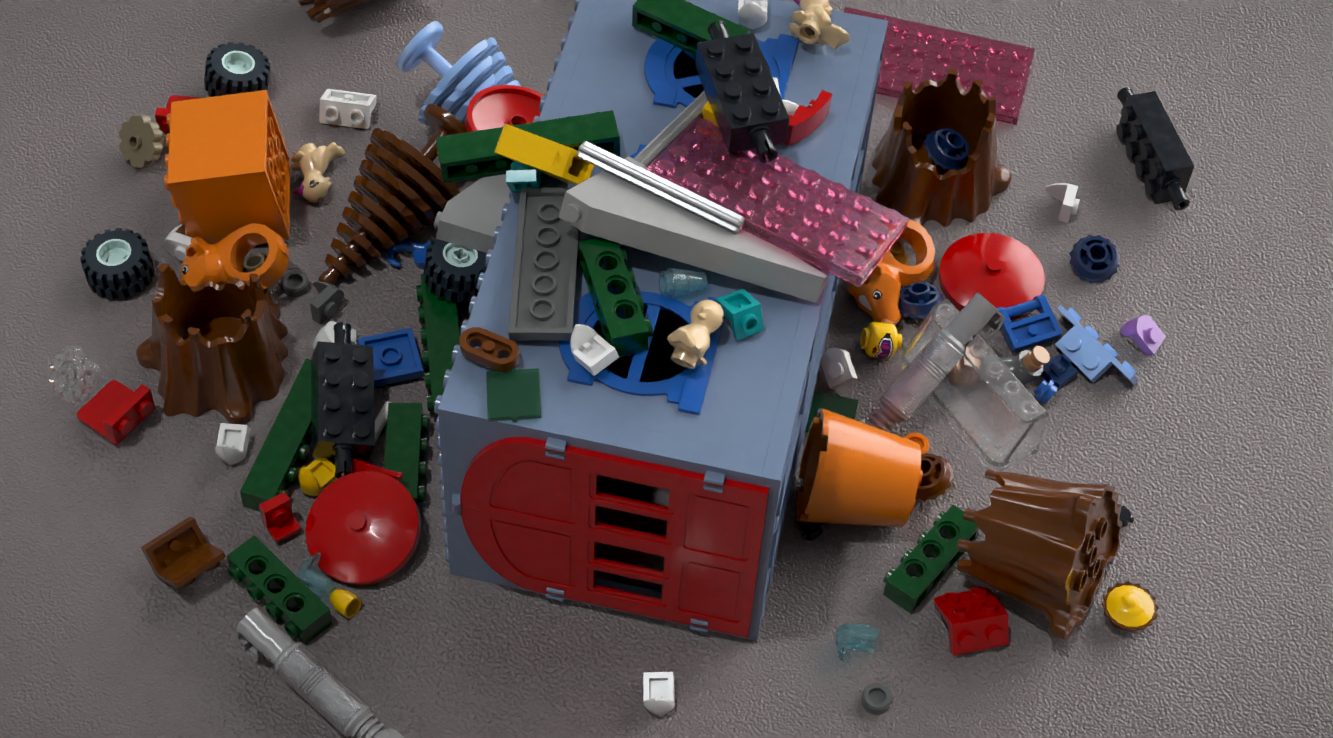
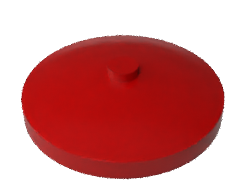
M496 85L485 88L478 92L469 102L465 115L467 132L504 127V124L519 125L532 123L535 116L540 117L539 107L543 94L516 85Z
M977 233L955 241L945 251L938 273L939 285L944 296L959 311L966 306L977 292L995 308H1008L1033 300L1035 296L1041 295L1045 283L1042 264L1034 252L1020 241L996 233ZM1024 313V314H1021V315H1018V316H1015V317H1011L1010 320H1014V319L1020 318V317L1024 316V315L1027 314V313Z
M355 472L335 480L318 495L306 521V544L314 562L332 579L353 586L372 585L390 578L410 560L419 542L421 517L415 499L399 481L379 472Z

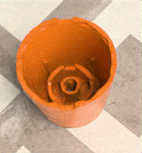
M822 408L818 409L817 416H820V418L814 417L800 464L798 478H803L802 492H796L795 515L797 521L903 527L910 513L913 512L917 488L922 480L920 444Z

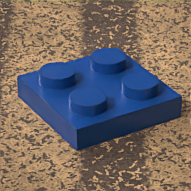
M412 328L358 338L359 345L373 346L374 387L424 377Z

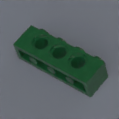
M601 237L579 241V264L605 341L616 349L618 356L648 350V339L653 336L652 324L650 319L644 318L642 313L644 312L643 299L640 293H635V276L632 269L627 270V254L624 246H619L617 242Z
M952 505L946 513L941 511L933 523V528L930 531L924 530L917 540L918 545L913 550L909 548L900 560L901 564L897 569L892 567L883 580L886 583L883 595L912 614L965 553V551L957 549L958 540L960 538L969 541L977 539L979 533L977 525L974 522L964 520V511L955 505ZM909 575H915V576H917L918 578H913V577H910Z
M255 535L227 555L229 564L227 571L236 583L241 581L246 586V591L250 597L256 602L260 600L265 605L268 615L273 620L279 619L284 624L285 631L292 639L298 638L306 645L332 625L330 609ZM259 571H262V572H263V573L258 574V575H255V574H254V573L259 572ZM275 590H282L279 593H272ZM296 608L301 609L298 612H291V610Z

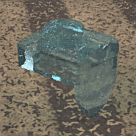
M317 552L300 566L296 576L319 599L322 596L329 599L330 594L336 587L332 580L315 573L321 557V552Z
M850 623L838 627L836 648L840 661L844 662L846 648L875 654L880 629L872 628L866 624L855 625Z

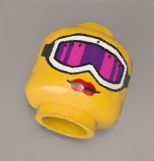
M871 322L867 328L862 330L861 349H865L866 354L870 357L891 358L896 350L901 349L902 335L898 334L896 326L891 323Z

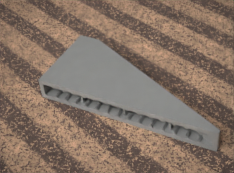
M630 156L624 159L664 178ZM605 170L567 190L559 213V218L584 233L814 303L819 301L828 277L744 225L738 233H734Z
M506 174L481 178L449 200L443 212L438 211L434 222V227L438 228L436 239L485 253L489 249H494L495 229L497 226H502L501 215L505 203L509 204L511 200L509 198L510 189L506 184Z

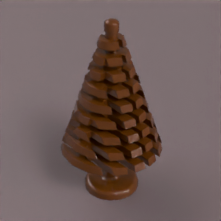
M428 104L423 114L426 121L437 132L421 152L386 130L383 131L380 128H375L372 131L370 137L372 144H368L365 151V158L367 160H362L359 168L362 176H356L353 185L357 192L351 191L348 197V202L352 208L346 206L342 214L343 219L347 221L348 225L340 222L336 230L347 245L333 238L331 248L338 257L327 254L325 263L329 268L321 274L319 281L334 285L339 276L343 278L349 277L353 273L347 267L348 264L357 269L367 265L358 252L372 261L376 260L381 255L371 244H374L383 251H390L395 247V244L390 241L391 239L402 243L409 239V235L406 234L407 232L416 234L423 229L422 224L428 226L434 223L438 211L443 212L446 203L461 193L454 182L443 184L441 170L433 163L434 159L438 156L436 137L467 132L466 126L443 108L435 104Z

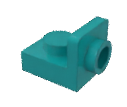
M512 162L511 170L506 171V184L512 193L520 192L521 188H542L541 172L518 162Z
M740 289L716 298V302L724 311V316L732 323L734 338L740 340L764 330L761 303L746 290Z

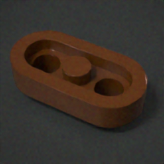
M480 327L469 328L460 335L461 353L472 361L501 372L512 370L519 363L518 345L508 338Z

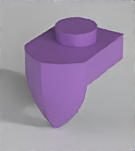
M1149 315L1133 318L1120 329L1123 336L1132 337L1146 356L1154 355L1166 337Z

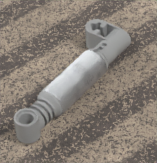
M977 292L945 329L939 330L930 339L931 341L919 352L920 354H917L918 357H915L913 362L908 364L907 369L882 394L883 396L880 397V404L878 405L880 409L877 410L875 408L873 410L875 415L870 414V420L863 419L860 422L891 433L890 428L895 429L897 427L895 422L899 424L901 421H907L915 409L938 386L941 379L946 377L945 374H949L950 369L964 357L966 347L980 332L986 338L993 336L1003 325L1005 317Z
M254 608L239 622L236 629V642L241 651L254 662L265 656L274 664V670L293 687L297 693L302 695L303 698L305 697V700L328 719L337 730L339 729L341 734L353 738H404L398 731L392 728L385 729L386 725L380 724V720L375 718V715L372 713V707L360 695L353 691L347 683L340 679L336 673L329 669L301 642H294L260 609Z

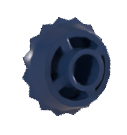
M943 128L927 134V138L924 140L926 144L924 149L928 152V158L933 159L935 165H940L942 169L961 170L962 167L967 165L969 145L960 133L953 129Z
M1088 235L1085 238H1080L1077 243L1073 244V250L1069 253L1071 256L1069 263L1073 266V272L1079 274L1080 279H1087L1090 283L1094 281L1101 283L1104 279L1110 280L1111 276L1117 273V267L1120 265V254L1116 249V245L1100 235Z
M915 282L900 291L898 307L904 317L910 316L912 319L918 317L925 319L928 316L934 317L936 313H941L942 308L946 307V300L934 285L925 282Z

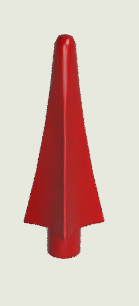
M352 458L353 473L373 471L386 474L395 479H402L404 476L401 472L384 469L364 460Z

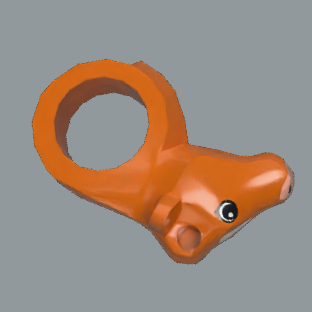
M907 218L894 219L888 222L874 235L863 267L850 277L846 290L854 296L858 307L870 314L875 322L891 323L896 326L901 318L898 307L901 286L922 282L931 274L934 269L933 260L935 254L931 236L918 222ZM897 237L903 239L912 246L917 258L916 266L901 264L893 257L888 245L889 238Z
M256 223L237 229L215 244H208L203 239L194 237L191 239V245L186 248V258L181 265V280H185L189 286L193 287L202 284L204 281L223 285L228 278H238L246 283L250 280L249 275L254 273L259 276L262 289H267L277 283L285 273L289 261V249L280 235L266 225ZM269 244V253L262 266L255 271L244 273L243 262L248 252L257 245Z

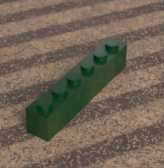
M613 110L511 125L577 151L580 145L587 141L620 157V135ZM503 127L436 137L443 184L506 174V171L511 170V163L516 161L494 153Z
M420 274L421 285H416L417 302L423 301V306L418 307L419 323L425 322V328H420L421 344H427V350H422L423 366H429L430 371L424 372L426 389L431 388L432 394L426 395L428 411H433L434 413L436 398L438 395H443L445 390L443 388L445 372L447 369L452 370L454 364L452 363L453 349L456 344L460 345L456 300H451L450 302L446 301L443 296L441 298L435 295L436 291L428 289V284L424 281V275ZM434 413V422L437 421L438 417L436 413Z
M305 359L240 490L242 504L245 508L260 512L259 505L284 491L288 496L287 490L290 484H294L298 478L301 461H305L308 457L309 445L311 443L310 359Z

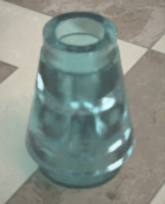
M668 268L667 271H661L659 275L661 295L668 296L670 299L705 291L707 288L705 272Z

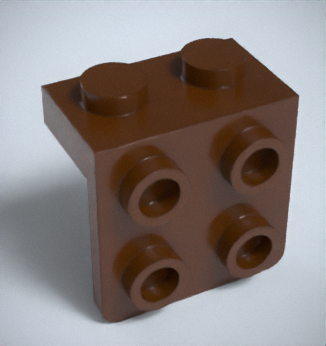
M188 517L140 547L156 577L174 587H186L192 584L196 576L204 571H211L220 565V561L226 557L223 550L207 543L193 517Z

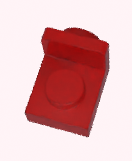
M285 491L259 505L262 523L276 543L301 531L299 523L293 516L291 501Z

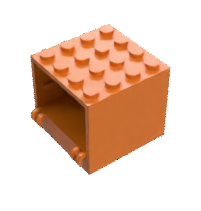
M267 90L171 102V113L167 114L170 133L166 134L169 154H165L168 174L164 175V184L166 190L171 191L172 205L174 208H178L179 221L181 225H185L186 236L191 238L199 237L208 244H215L237 229L256 223L266 225L280 235L283 240L290 239V157Z

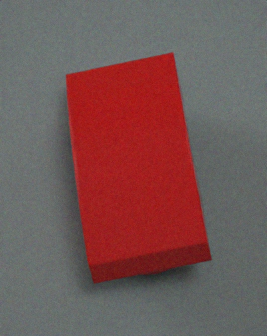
M822 90L816 100L811 99L807 107L799 105L794 115H788L790 119L787 143L784 144L790 146L797 143L820 126L829 114L833 94Z

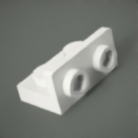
M327 89L320 98L319 122L368 129L370 127L371 112L376 106L377 95Z

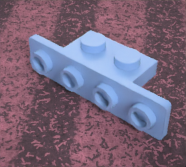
M1062 305L1057 308L1073 327L1055 345L1093 383L1112 365L1134 386L1138 383L1133 376L1137 372L1126 361L1121 364L1115 358L1118 353L1108 343L1103 346L1097 341L1100 337L1098 333L1089 325L1084 328L1079 323L1082 318L1071 307L1068 310Z

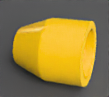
M335 589L329 597V601L334 609L346 618L354 617L362 604L359 597L347 590Z

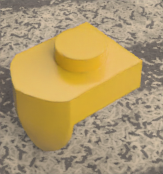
M318 457L308 466H303L299 470L298 475L301 491L310 496H318L329 484L338 479L335 477V465L323 457Z

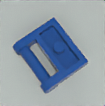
M1044 294L1035 296L1033 300L1008 308H997L1005 317L1001 329L1012 353L1058 339L1063 334ZM1034 310L1040 312L1038 315L1012 323L1010 320L1011 317Z

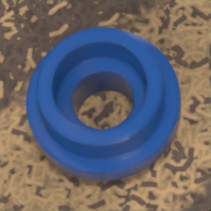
M1051 379L1047 383L1043 380L1034 391L1037 395L1034 400L1045 404L1058 390V387L1054 385L1055 381Z

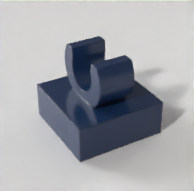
M1059 354L1043 365L1041 376L1048 383L1051 379L1054 380V385L1060 390L1077 378L1079 371L1071 365L1072 360L1065 354L1062 356Z

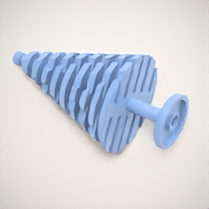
M434 21L416 34L404 48L396 63L399 70L408 72L425 61L442 77L436 84L437 87L428 95L423 103L425 105L419 111L418 121L420 123L430 125L423 113L428 104H435L451 113L465 125V115L469 102L478 92L496 85L521 86L518 80L513 81L514 73L511 67L505 65L506 58L502 52H498L499 46L492 37L475 45L452 66L434 50L444 32L443 26L438 21Z

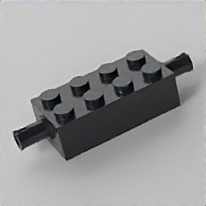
M718 20L719 30L716 21H714L707 28L712 40L697 42L695 68L729 153L756 149L761 162L766 163L764 154L767 155L768 161L771 162L778 155L774 145L787 143L790 118L755 34L749 33L730 37L726 24Z
M1130 87L1121 89L1117 93V98L1120 100L1123 108L1116 131L1118 137L1122 139L1126 146L1128 157H1131L1135 164L1137 175L1141 176L1145 184L1146 193L1151 196L1154 204L1171 201L1174 209L1177 211L1187 208L1190 201L1185 192L1194 169V164L1156 91L1134 95Z
M343 322L336 323L333 327L334 343L318 341L311 357L312 457L335 458V477L338 479L342 477L341 473H344V476L353 473L352 458L368 461L375 447L373 346L352 345L351 325L345 323V329H343Z

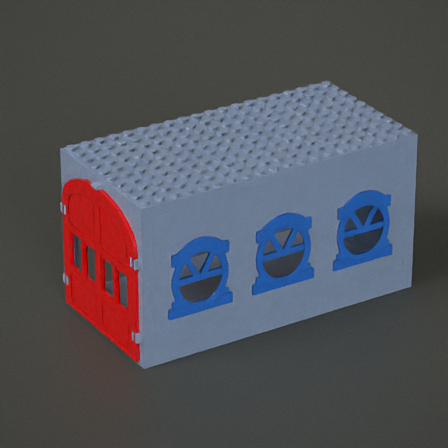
M576 0L575 15H570L568 22L569 33L564 34L562 38V53L557 54L555 58V74H550L548 78L547 96L542 95L540 101V117L535 116L533 122L613 110L620 135V158L625 159L630 156L634 159L704 91L695 68L696 55L633 27L632 9L637 0ZM685 0L741 25L738 19L739 0ZM768 0L767 22L761 27L749 30L750 33H754L772 77L778 79L781 99L807 107L811 99L816 100L822 90L829 92L833 96L829 114L810 135L790 146L784 143L774 145L778 152L776 159L769 162L767 155L764 154L766 163H763L759 160L756 149L729 153L724 140L703 129L702 116L649 168L669 181L684 183L683 188L693 193L695 186L732 193L735 199L734 212L744 217L743 225L794 255L796 247L802 243L811 242L819 245L825 253L824 263L819 271L828 276L819 301L814 303L618 243L619 246H624L626 250L627 270H633L636 282L634 290L636 294H641L644 307H648L645 318L650 319L653 332L660 310L673 312L687 324H691V310L698 302L704 300L716 302V298L740 289L746 290L761 303L764 330L737 340L733 337L731 321L724 316L722 325L710 334V347L703 356L706 359V365L700 366L696 364L694 369L686 368L683 372L672 378L657 382H639L652 336L648 339V350L619 356L624 357L634 354L626 379L611 373L606 368L593 376L575 360L571 352L570 341L512 340L518 345L520 360L514 369L504 372L496 371L464 357L461 353L460 345H455L452 353V363H454L452 370H446L443 380V388L445 390L443 395L437 396L434 406V413L438 414L435 430L440 432L437 440V449H441L438 466L442 467L439 482L443 483L441 499L445 500L442 508V515L446 516L443 531L447 532L444 546L448 547L445 561L449 562L450 574L544 594L549 599L564 601V599L687 625L690 626V629L707 633L710 630L757 641L820 370L821 358L826 344L858 205L888 26L887 20L832 10L829 16L831 23L841 27L850 34V39L846 44L833 49L828 43L826 46L818 45L817 43L806 44L799 37L795 38L789 32L790 23L799 24L791 19L794 11L801 10L796 3ZM594 165L590 178L603 171V169ZM541 172L542 188H573L576 186ZM510 191V203H505L501 215L503 223L502 226H497L493 239L495 246L494 249H489L485 261L487 269L485 273L481 272L477 283V290L479 292L477 297L472 296L469 305V314L471 315L469 321H463L460 335L469 328L480 327L509 339L508 331L520 192L512 193ZM580 231L579 241L599 238ZM578 253L574 327L576 324H580L593 329L599 320L579 264ZM597 475L670 490L669 506L597 492ZM596 506L666 520V536L596 522ZM595 542L664 556V571L595 557ZM595 570L662 584V592L595 578Z

